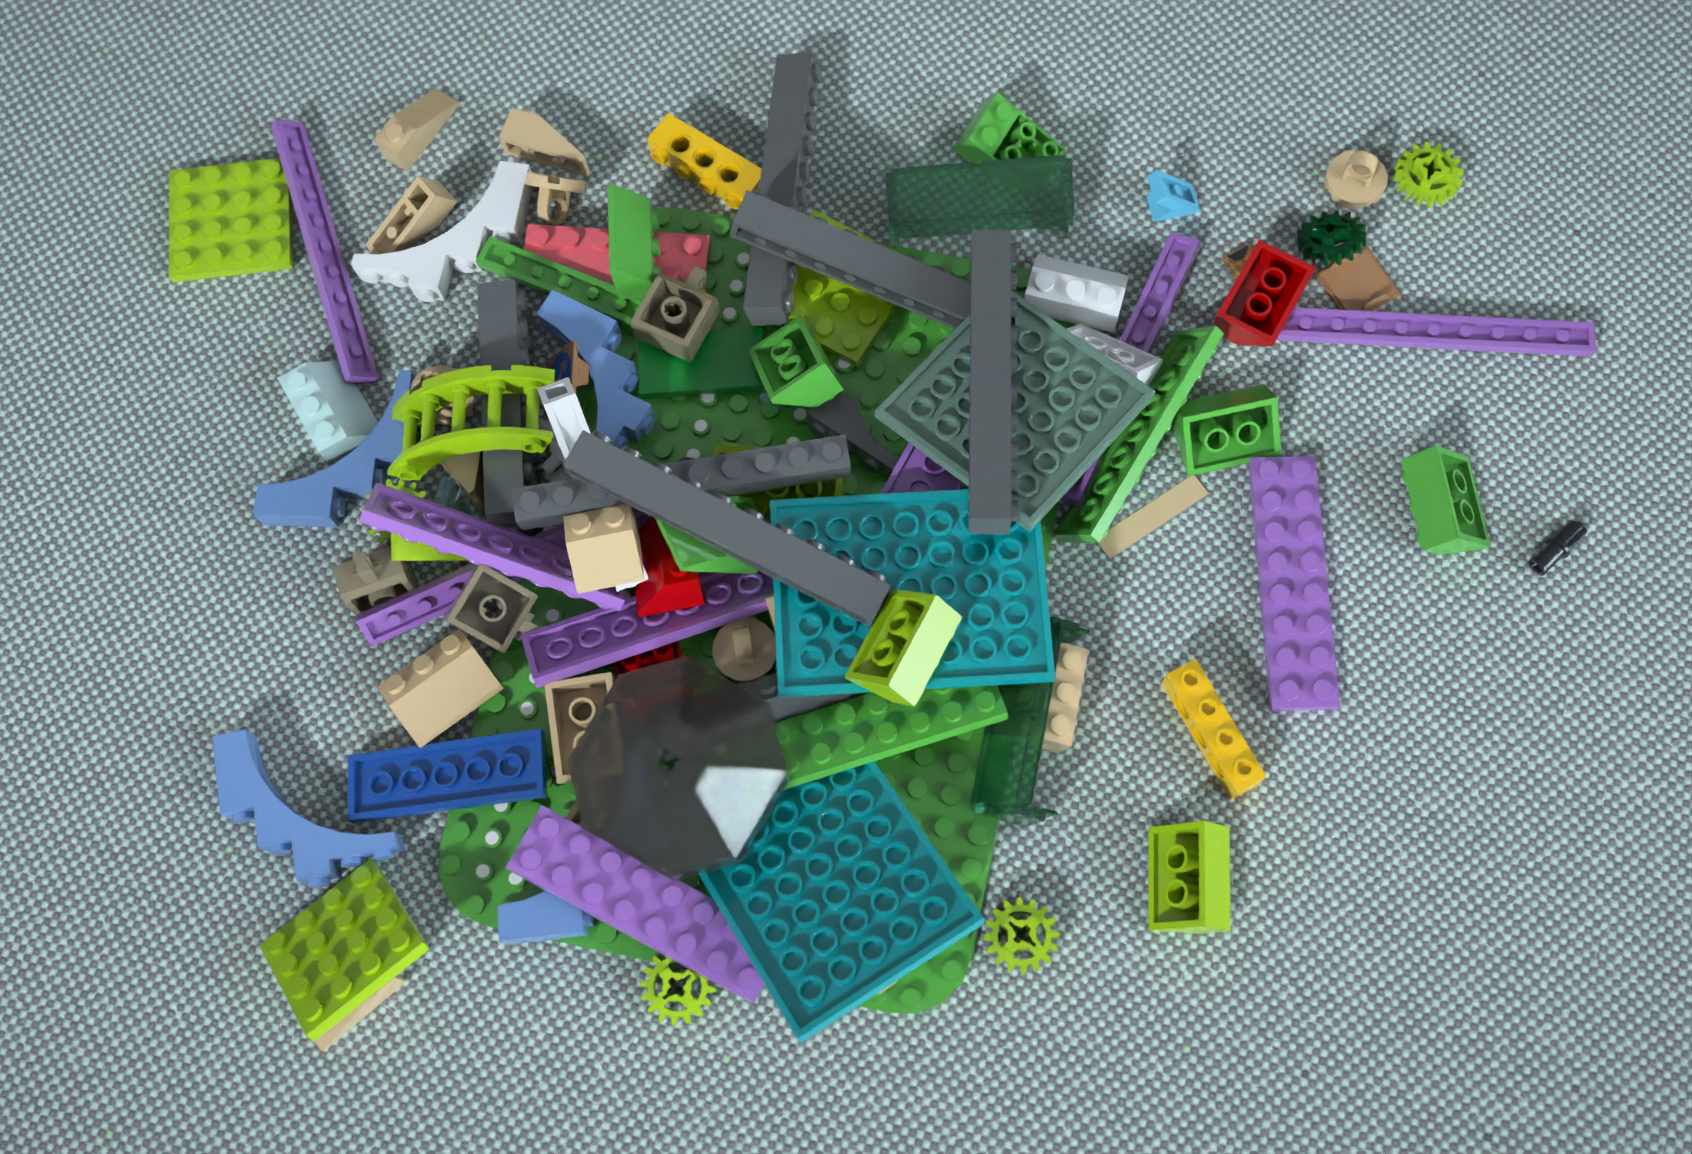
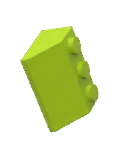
M892 589L844 677L891 702L915 707L934 669L938 666L945 648L954 636L962 616L937 595Z
M1205 820L1149 827V931L1200 934L1231 932L1229 827Z

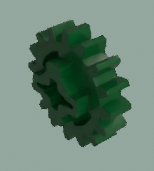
M1335 210L1333 214H1327L1324 211L1320 218L1313 215L1310 216V223L1303 222L1301 224L1302 230H1297L1298 252H1302L1304 260L1312 257V264L1314 265L1319 261H1324V266H1329L1330 262L1342 265V259L1345 258L1353 261V253L1362 254V247L1367 245L1366 225L1361 224L1360 217L1351 219V212H1347L1342 216L1339 215V210Z

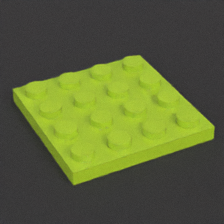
M280 158L169 170V278L173 283L294 269L292 197Z
M813 210L810 214L811 217L825 219L832 226L842 230H852L861 238L871 242L875 241L816 210ZM796 264L798 280L797 284H793L792 290L795 305L794 310L790 311L789 322L801 315L825 351L858 368L897 305ZM778 324L777 326L782 328L786 324Z
M372 858L259 945L305 1036L313 1042L430 949L381 868Z

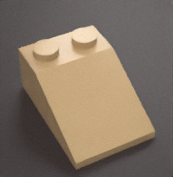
M612 672L553 681L544 685L557 784L626 773L622 709L617 677Z

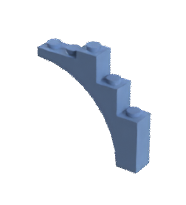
M552 289L536 315L542 329L562 340L566 345L573 340H577L578 357L589 364V373L595 386L598 404L596 431L608 436L612 440L611 444L620 449L628 446V438L640 443L644 434L648 435L652 431L655 424V415L651 404L629 394L638 383V373L634 362L612 352L618 348L622 339L617 320Z
M399 370L394 394L384 415L370 435L351 453L332 466L308 477L284 483L258 484L253 515L266 526L339 528L340 517H343L345 514L344 498H366L367 494H371L376 482L386 485L387 473L385 469H388L392 462L402 453L404 423L391 419L392 408L397 400L411 389V384L415 378L412 370ZM418 430L416 435V444L421 442V435L418 432Z
M246 729L212 736L220 814L233 820L234 823L250 822L254 820L255 816L258 847L270 852L271 855L288 854L291 852V848H293L296 880L308 885L309 888L325 887L330 884L329 880L340 878L339 865L342 868L355 867L362 864L361 860L373 857L376 861L389 860L395 857V853L405 851L404 839L396 832L369 835L343 833L308 821L285 802L271 783L261 760L256 736Z
M640 752L626 754V781L620 807L604 839L641 860L666 858L665 848L671 847L669 827H663V823L659 818L649 819V816L654 815L653 796L647 795L646 782H652L650 762H645ZM547 891L522 901L497 906L499 941L505 945L589 936L588 926H593L594 922L593 916Z

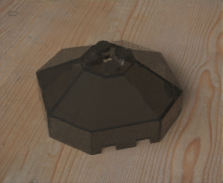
M687 656L618 675L567 760L583 828L673 881L742 863L749 852L748 848L758 831H761L774 809L773 805L782 789L786 788L792 777L776 712L771 704ZM670 750L673 755H679V760L674 762L675 768L669 770L667 765H660V759L665 757V751Z

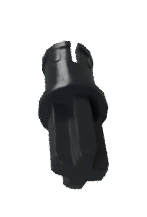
M1572 520L1555 537H1549L1546 540L1547 545L1529 560L1530 568L1538 575L1544 576L1561 558H1567L1570 555L1569 550L1587 534L1584 524L1580 521Z

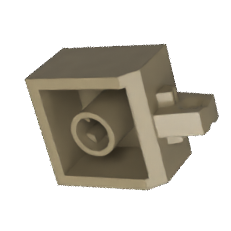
M695 266L686 281L682 279L677 281L664 274L656 276L630 321L635 338L692 363L720 313L718 299L707 294V290L704 289L708 281L707 271Z
M391 545L376 547L369 554L365 551L345 558L341 561V564L332 567L342 600L355 615L419 587L413 566L409 561H391Z
M475 565L444 619L500 652L505 653L513 638L520 641L521 634L540 628L531 623L535 615L529 612L538 595L486 565ZM491 598H495L497 600L495 605L499 608V611L496 614L491 612V616H486V608L483 605L486 601L492 602Z

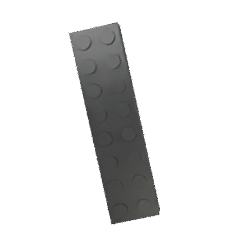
M515 280L478 283L480 366L491 365L492 371L511 370V365L534 366L533 361L530 362V353H534V340L532 334H529L528 326L533 325V314L531 307H527L525 292L519 291ZM502 394L501 427L525 428L526 394ZM481 395L482 427H487L488 395ZM523 450L483 451L485 516L489 522L531 537L537 535V528L521 530L516 523L511 489L540 484L539 476L535 475V466L539 465V452L528 453Z

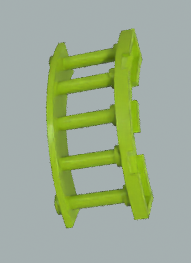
M491 365L475 366L436 375L422 381V387L416 391L409 389L397 400L392 408L391 419L404 423L402 453L389 466L387 475L397 476L405 481H420L422 476L435 465L456 456L478 451L523 450L528 453H543L553 438V432L539 429L540 395L537 388L553 383L555 370L534 366L511 365V370L492 371ZM502 394L527 395L525 428L501 427ZM488 395L487 427L465 429L466 399ZM453 403L451 432L434 437L436 411ZM417 424L422 425L421 442L416 444Z

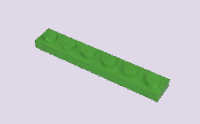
M489 236L476 259L479 268L509 280H515L519 284L547 295L553 289L617 320L619 324L631 329L630 321L644 299H619L616 288L612 284Z

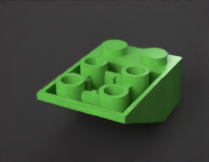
M998 92L981 103L953 147L954 151L975 168L1034 197L1038 196L1066 151L1062 145Z
M727 496L734 501L733 506L743 511L747 507L759 512L751 497ZM656 519L680 571L756 574L758 570Z

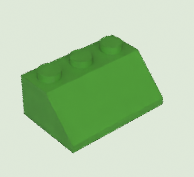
M614 184L607 185L609 270L619 299L644 298L656 276L661 274L660 266H655V257H660L659 238H654V229H659L660 227L658 210L652 209L650 198Z
M801 315L748 350L769 399L773 404L818 407L824 402L832 400L839 392L844 390L823 347Z
M1265 384L1187 400L1173 418L1175 437L1188 476L1247 464L1249 459L1254 457L1282 456L1277 396Z
M1433 446L1401 459L1404 469L1402 478L1408 487L1411 499L1409 508L1416 520L1418 528L1416 537L1423 551L1445 555L1483 550L1491 547L1468 456L1439 446Z

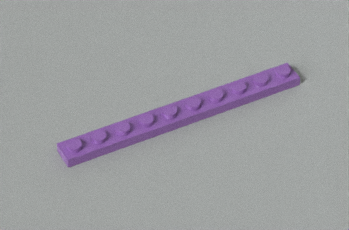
M275 119L271 129L345 383L374 384L379 376L304 123Z
M1170 232L1120 341L1151 354L1200 249V239ZM1106 450L1064 494L1060 501L1078 507L1081 506Z
M1294 307L1276 340L1592 357L1596 352L1595 322Z
M642 511L633 512L638 527L643 526L651 517ZM564 523L532 536L567 549ZM476 564L467 565L355 615L356 622L371 647L446 614ZM488 566L514 582L524 579L519 576L505 575L499 569Z

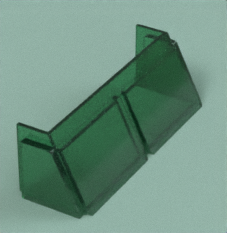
M1065 155L983 161L982 164L967 162L893 168L891 172H885L889 240H895L896 248H899V239L972 234V230H1022L1063 226L1064 238H1067L1069 226H1073L1075 208L1072 158H1066Z
M1050 617L1054 669L1056 673L1061 642L1070 644L1089 634V630L1080 628L1078 623L1058 617ZM1054 682L998 685L1009 719L985 726L970 801V805L976 807L974 814L1022 827L1044 822L1045 818L1057 815L1058 811L1032 805Z

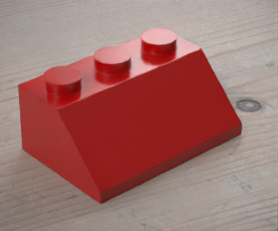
M1258 240L1218 311L1212 326L1216 325L1224 333L1223 338L1237 345L1273 347L1316 267Z
M651 516L639 529L642 561L649 579L635 586L638 616L643 617L705 605L700 572L680 571L656 519Z

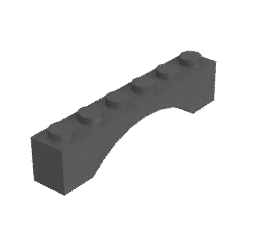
M839 392L832 400L824 402L818 407H811L808 411L807 425L814 435L819 438L845 434L849 456L853 455L860 459L862 465L870 472L875 474L879 472L887 478L890 477L900 458L884 448L870 433L854 399L843 392ZM962 483L959 489H969V487Z

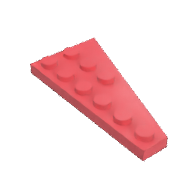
M527 225L524 250L614 285L609 270L608 229ZM654 232V238H659L660 257H655V266H660L661 274L677 281H681V279L686 281L695 266L705 271L708 270L711 246L710 235Z

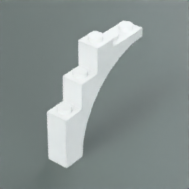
M499 161L493 181L481 201L462 221L433 240L399 252L354 254L351 266L359 279L372 284L380 281L391 283L397 287H407L409 285L415 297L422 301H445L453 269L463 273H471L472 271L483 272L484 269L478 267L476 259L489 236L506 243L520 244L533 191V186L525 184L526 173L532 172L529 164Z
M569 377L537 388L565 461L582 430L590 433ZM643 565L644 578H645V580H643V581H646V580H648L649 578H648V576H647L646 570H645L644 565ZM643 581L618 585L615 588L618 592L625 588L634 587Z

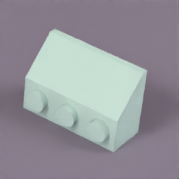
M339 361L306 362L277 378L316 449L329 466H332L351 453L370 435L378 423L357 384L345 383Z

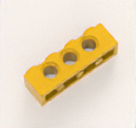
M667 113L647 138L650 156L660 165L666 164L685 180L690 178L698 183L706 193L710 195L714 193L723 198L724 202L733 209L737 210L740 207L746 190L753 193L759 192L762 168L670 113ZM681 149H687L684 152H677ZM703 164H711L707 167H701ZM730 178H734V179H735L734 181H731V182H727V181H726L727 179H730Z
M1194 659L1167 673L1162 686L1228 798L1232 800L1260 785L1267 776L1198 661Z

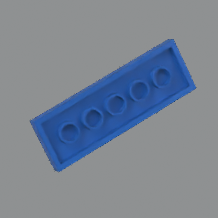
M542 729L426 744L421 748L419 746L348 755V821L353 824L548 797L545 731Z

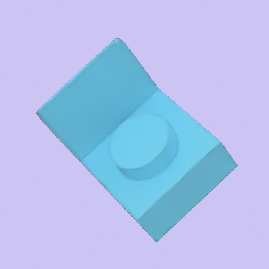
M1155 170L1147 176L1150 185L1147 201L1154 221L1196 214L1200 211L1193 184L1159 170Z

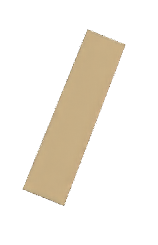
M1195 475L1189 476L1110 528L1108 534L1098 544L1111 559L1209 493Z

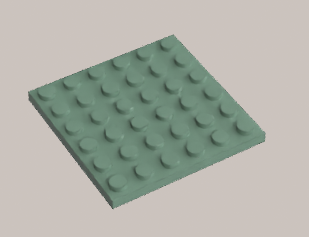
M1011 291V298H1017V316L1011 317V325H1017V345H1011V353L1017 354V373H1011V382H1017V402H1011V411H1017L1018 413L1017 431H1011V441H1018L1017 461H1011V471H1018L1017 491H1011V501H1018L1017 523L1030 532L1154 398L1155 390ZM970 315L875 410V417L968 487Z

